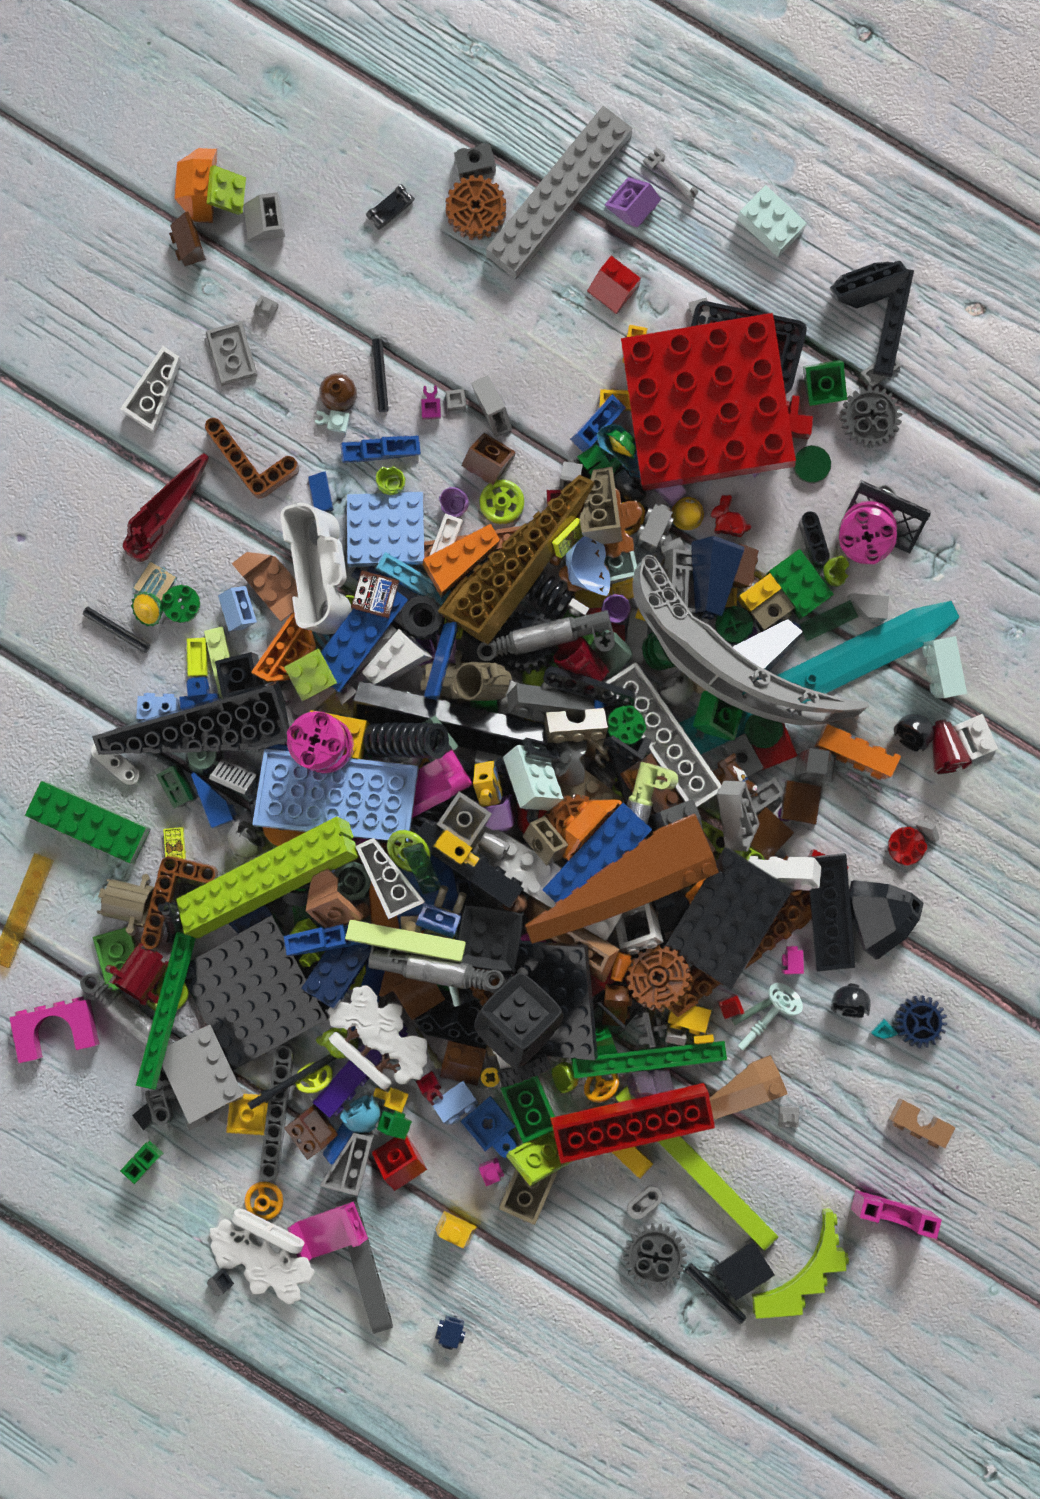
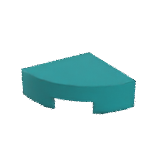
M882 1019L870 1033L878 1038L886 1039L896 1036L898 1032L885 1019Z

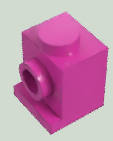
M786 946L785 954H782V965L785 966V969H781L783 974H804L803 950H798V946Z
M497 1157L479 1164V1171L486 1186L501 1181L504 1173Z

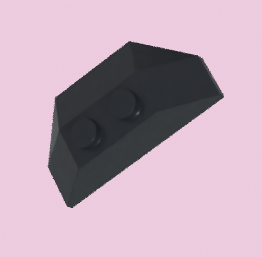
M901 261L875 262L841 275L834 285L830 287V290L838 301L858 309L892 296L909 275V271Z

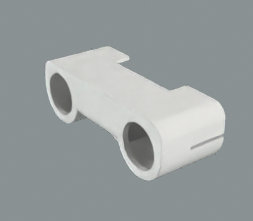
M306 503L286 506L281 511L280 517L284 541L291 544L298 597H292L296 624L300 628L324 635L335 633L352 611L349 600L344 595L338 593V587L344 585L347 578L342 544L338 540L340 533L338 521L333 515ZM315 520L317 533L320 536L317 540V545L309 537L310 526ZM328 601L327 612L321 618L322 607Z

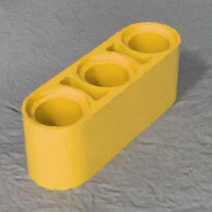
M637 1147L612 1152L639 1179L654 1165Z

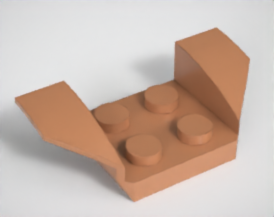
M246 552L232 563L280 621H283L294 612L292 597H298L296 580L276 556Z
M329 869L312 877L306 912L324 928L342 924L346 926L349 925L350 920L361 921L370 916V907L362 903L354 907L337 891L339 878Z

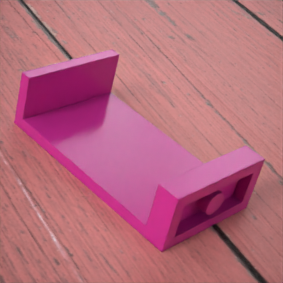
M354 1202L299 1220L287 1228L288 1232L304 1241L302 1251L296 1255L298 1258L305 1257L308 1261L350 1245L352 1247L359 1246L368 1239Z

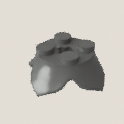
M587 741L553 742L552 744H556L560 758L557 764L551 763L558 785L563 783L568 786H575L584 783L585 771L580 758L586 753Z

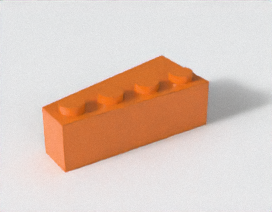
M491 524L423 559V567L441 598L499 546L500 539Z
M829 724L824 725L815 747H818L819 750L830 751L832 755L836 756L835 759L844 764L849 762L853 764L854 769L860 772H864V770L870 772V776L874 779L881 781V779L892 777L901 758L900 755L896 753L894 756L886 754V749L880 746L870 747L868 741L858 737L853 739L850 733Z

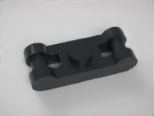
M400 184L377 206L371 208L366 213V216L369 220H373L374 226L380 230L412 204L415 198L406 192L403 184ZM401 196L403 201L399 203L397 199ZM382 213L384 217L380 218L378 214Z

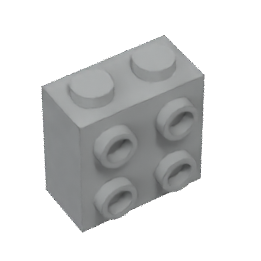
M655 504L653 509L649 508L644 519L646 525L645 527L641 525L637 533L638 547L653 554L656 549H661L666 537L663 533H668L674 520L671 518L673 512L669 511V507L663 504H659V506Z

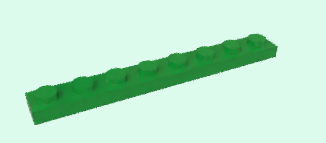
M176 933L135 1086L156 1090L196 940V938L184 933Z
M715 1041L713 1043L598 1055L596 1060L571 1058L573 1078H583L726 1061L727 1055L725 1041Z

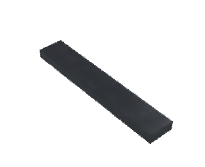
M907 269L909 275L894 294L888 297L872 374L890 378L893 375L914 270Z

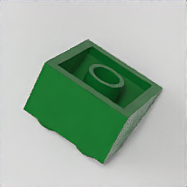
M838 360L803 366L804 383L809 406L848 400L843 361Z
M702 691L693 726L705 734L735 741L743 710L717 698L708 691Z

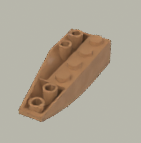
M529 895L524 915L531 921L545 910H550L551 907ZM584 927L549 938L552 943L588 945L590 975L603 983L606 981L620 950Z

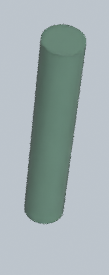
M767 998L744 1011V1014H739L731 1020L736 1026L773 1003L770 998Z

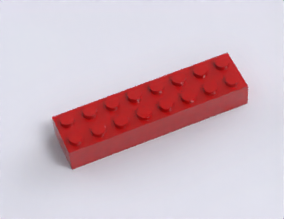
M704 1083L550 1118L561 1164L715 1128L709 1093Z

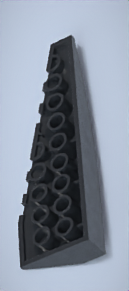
M275 681L94 735L92 738L98 755L150 752H219L226 750L255 751L287 742V731L290 726L284 697L279 682Z

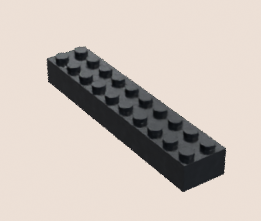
M359 682L354 698L353 718L366 720L370 724L374 722L416 724L424 723L431 717L436 716L447 729V732L457 746L505 756L517 745L526 746L522 743V740L526 737L544 742L546 739L545 725L540 722H531L522 718L506 716L502 713L475 709L463 704L450 703L446 700H433L411 694L407 691L402 692L390 687L376 686L372 683Z

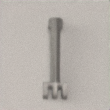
M655 148L653 151L658 157L650 153L648 155L650 160L645 158L643 163L651 171L657 167L689 201H693L698 194V190L694 186L689 189L662 162L665 159V155L660 149Z

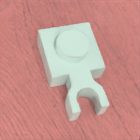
M317 410V415H322L323 419L321 421L315 420V424H328V430L341 433L347 432L350 418L349 413L331 410L330 415H326L323 411Z

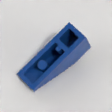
M612 394L577 430L570 440L582 452H585L597 441V432L601 428L611 425L626 407Z
M192 773L193 782L211 828L215 829L235 821L237 812L234 805H230L201 776Z

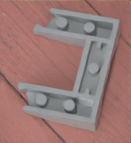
M679 549L665 551V570H669L668 578L688 608L689 573H693L692 552ZM688 608L694 617L708 624L709 619H704L703 615L695 613V609Z

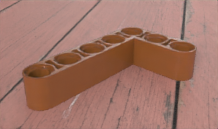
M210 418L206 421L205 429L256 498H265L298 474L299 465L292 456L283 457L259 474L221 421L217 418ZM213 425H219V429L216 432H211ZM224 440H230V444L227 447H222ZM241 455V459L238 462H233V457ZM288 463H294V468L291 470H286L285 466ZM246 470H252V475L249 477H244L243 474ZM272 474H279V478L276 481H270ZM257 485H263L261 492H255L254 489Z
M167 856L162 859L141 938L144 948H156L163 939L166 926L163 914L158 910L157 899L162 897L165 899V902H172L178 876L203 883L216 879L218 877V870L215 866L176 856ZM169 859L175 862L173 870L168 869L166 866ZM187 864H191L194 867V872L191 875L185 871ZM206 869H210L212 871L213 876L211 879H206L204 877V871ZM164 878H167L170 881V887L168 889H165L162 886V880ZM154 916L160 918L161 923L159 926L153 924L152 919ZM149 935H153L156 938L154 945L148 943Z

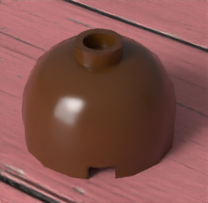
M333 373L321 382L319 395L323 405L329 410L345 412L353 406L357 399V388L353 380L347 375Z

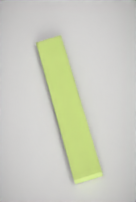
M350 920L345 937L348 941L461 963L466 946L464 941Z

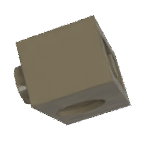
M781 589L749 614L753 621L755 620L759 630L763 632L777 625L776 622L781 618L785 621L792 616L791 611L795 607ZM774 608L777 611V617H771L768 614V609Z
M545 816L531 822L523 835V838L546 866L561 859L568 846L567 842Z

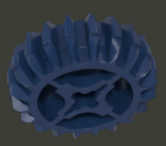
M920 995L919 1000L917 996H912L913 1002L907 998L905 999L907 1006L901 1003L899 1006L903 1010H896L900 1018H894V1021L899 1022L894 1027L895 1029H901L897 1035L900 1037L904 1036L902 1041L905 1043L909 1041V1046L913 1047L916 1043V1047L921 1048L923 1043L924 1047L928 1048L929 1041L932 1045H935L936 1041L934 1038L941 1040L942 1037L939 1033H946L941 1028L948 1025L947 1022H942V1019L947 1018V1015H940L944 1008H937L939 1002L935 1001L932 1003L931 997H928L925 1001V996ZM918 1006L928 1007L926 1011L920 1014L912 1011L913 1008ZM932 1013L935 1018L934 1028L930 1025V1018L932 1017ZM907 1016L912 1020L909 1031L906 1025ZM916 1017L921 1018L925 1026L918 1025L919 1021ZM923 1029L929 1032V1034L924 1037L913 1036L915 1033H918L920 1030Z

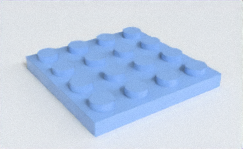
M404 492L395 495L384 493L347 495L348 567L377 566L385 552L406 565L423 564V559L425 558L423 492Z

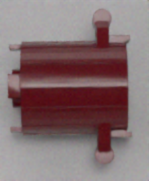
M579 637L578 640L559 644V649L553 657L554 662L560 669L602 681L606 674L610 673L607 666L584 637ZM569 679L574 685L576 684L574 680ZM591 685L585 686L586 690H591L592 688H594Z
M139 943L120 971L115 966H106V972L113 974L109 983L114 984L128 995L137 999L142 1005H145L148 1000L158 1004L159 996L154 995L151 991L167 969L169 963L168 961H161L164 956L157 951L154 953L149 949L144 950L141 948L144 944Z

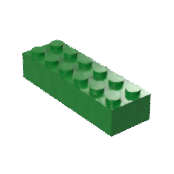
M46 781L40 782L25 814L30 819L132 864H135L151 828Z

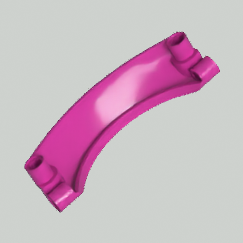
M453 750L446 752L442 758L435 759L418 770L412 818L472 785L470 778ZM353 837L351 840L355 841L357 846L370 839Z

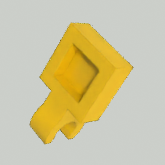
M376 1087L373 1096L385 1100V1107L401 1113L409 1093L390 1087L389 1092Z

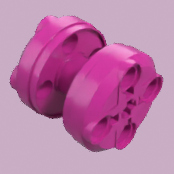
M861 501L852 506L842 519L839 532L840 546L844 553L853 561L861 564H876L892 552L896 544L897 524L893 513L885 505L875 501ZM865 512L867 515H861L860 513Z
M316 711L303 714L294 721L287 731V746L291 757L299 765L317 773L336 772L343 768L353 756L354 742L350 730L343 722L325 712ZM299 730L297 738L295 739L294 733L295 731ZM345 747H347V753L344 756H342L345 751Z

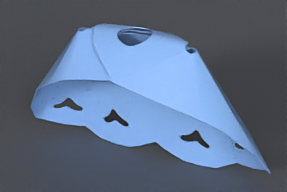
M584 536L566 553L568 578L571 584L607 596L610 590V574L604 565L606 557L604 544L600 542L595 544L591 542L592 539ZM601 572L603 573L602 577L604 580L599 578Z

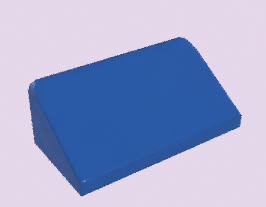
M326 471L309 476L308 480L314 507L325 512L333 511L334 507Z
M423 903L416 925L453 938L461 916Z
M343 1122L337 1130L338 1135L328 1144L323 1152V1156L330 1164L335 1163L354 1133Z

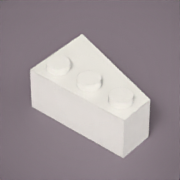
M398 629L363 669L362 673L374 685L384 687L403 676L407 671L415 669L419 664L433 657L412 636H409L406 631Z

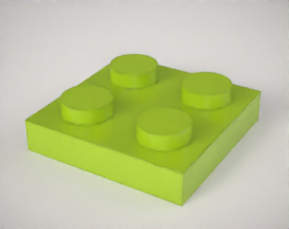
M215 165L211 166L206 204L237 215L243 214L246 177Z
M319 649L284 667L302 701L337 684Z

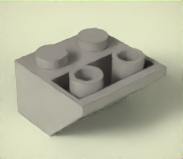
M278 192L258 195L243 204L248 242L285 237L282 206Z

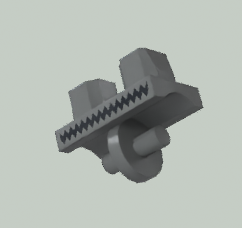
M651 1010L635 1017L636 1026H645L647 1032L639 1035L640 1045H649L650 1048L660 1045L659 1037L665 1036L663 1029L668 1028V1023L662 1024L661 1017L655 1018L654 1011Z

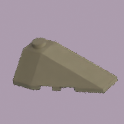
M613 468L595 469L591 476V480L595 484L584 503L583 512L580 515L582 535L602 544L621 542L623 540Z

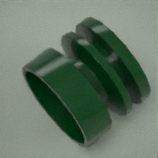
M651 632L648 634L642 644V654L645 662L657 671L676 667L670 661L655 633Z

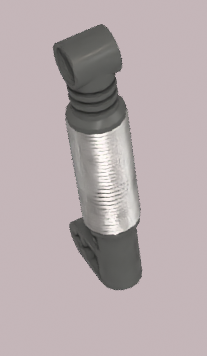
M606 610L578 618L568 617L512 631L509 635H506V638L502 636L501 639L498 637L497 640H491L488 646L492 648V654L486 655L483 653L482 648L487 645L484 642H481L478 646L477 654L480 659L490 661L498 658L499 655L501 657L504 656V653L506 655H509L508 652L510 654L522 655L546 647L556 646V644L573 642L578 640L579 637L593 634L595 644L599 650L609 651L614 647L615 637L609 613ZM610 629V632L606 633V638L610 639L608 645H604L603 642L600 643L602 634L596 636V633Z
M372 945L369 957V968L398 973L409 979L455 988L468 989L469 987L490 991L494 994L506 983L503 974L498 970L486 971L482 969L481 971V969L476 970L472 965L413 953L403 955L387 948L389 952L379 950V948L385 949L384 947ZM495 978L500 979V982H499L498 985H496V986H492V985H491V981H492L493 979H495Z
M93 972L82 977L80 981L81 989L92 997L95 995V999H99V1003L103 1002L101 1004L103 1005V1010L146 1047L153 1020L120 991L116 992L115 990L112 991V987L108 988L110 985H105L106 982L100 974ZM89 978L95 979V988H91L88 985ZM170 1038L167 1047L174 1043ZM163 1067L161 1068L158 1084L167 1086L170 1082L168 1077L166 1079L163 1077L165 1073Z

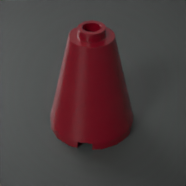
M946 719L936 721L935 725L932 726L934 730L932 739L934 773L937 772L938 775L957 772L956 769L961 766L962 770L973 764L972 759L952 723L947 722Z

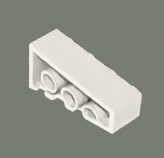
M162 346L120 408L124 414L154 434L156 433L181 363L179 356Z
M375 838L355 846L388 919L425 902Z
M750 856V862L789 885L793 890H811L820 886L821 866L815 858L788 857L787 860H783L778 857H770V860H759L758 856Z

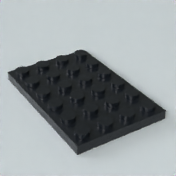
M726 846L716 861L719 873L705 879L665 946L670 947L671 951H678V955L683 956L686 961L729 989H733L792 893L793 888Z
M520 941L515 964L516 974L523 973L531 978L559 1005L563 1012V1019L559 1028L535 1055L545 1053L546 1056L596 1060L598 1052L588 945L536 942L532 944L531 941Z

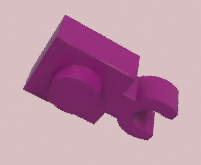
M424 386L423 393L427 399H421L422 420L441 419L440 398L435 399L438 394L437 386H434L432 393H428L427 387Z

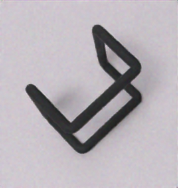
M615 981L614 983L611 984V985H617V984H618V985H620V986H625V985H624L622 982H620V981ZM604 993L593 1004L594 1010L600 1007L620 1026L616 1031L617 1035L625 1031L627 1024L632 1018L645 1008L642 1005L636 1008L624 1025L600 1003L604 999Z

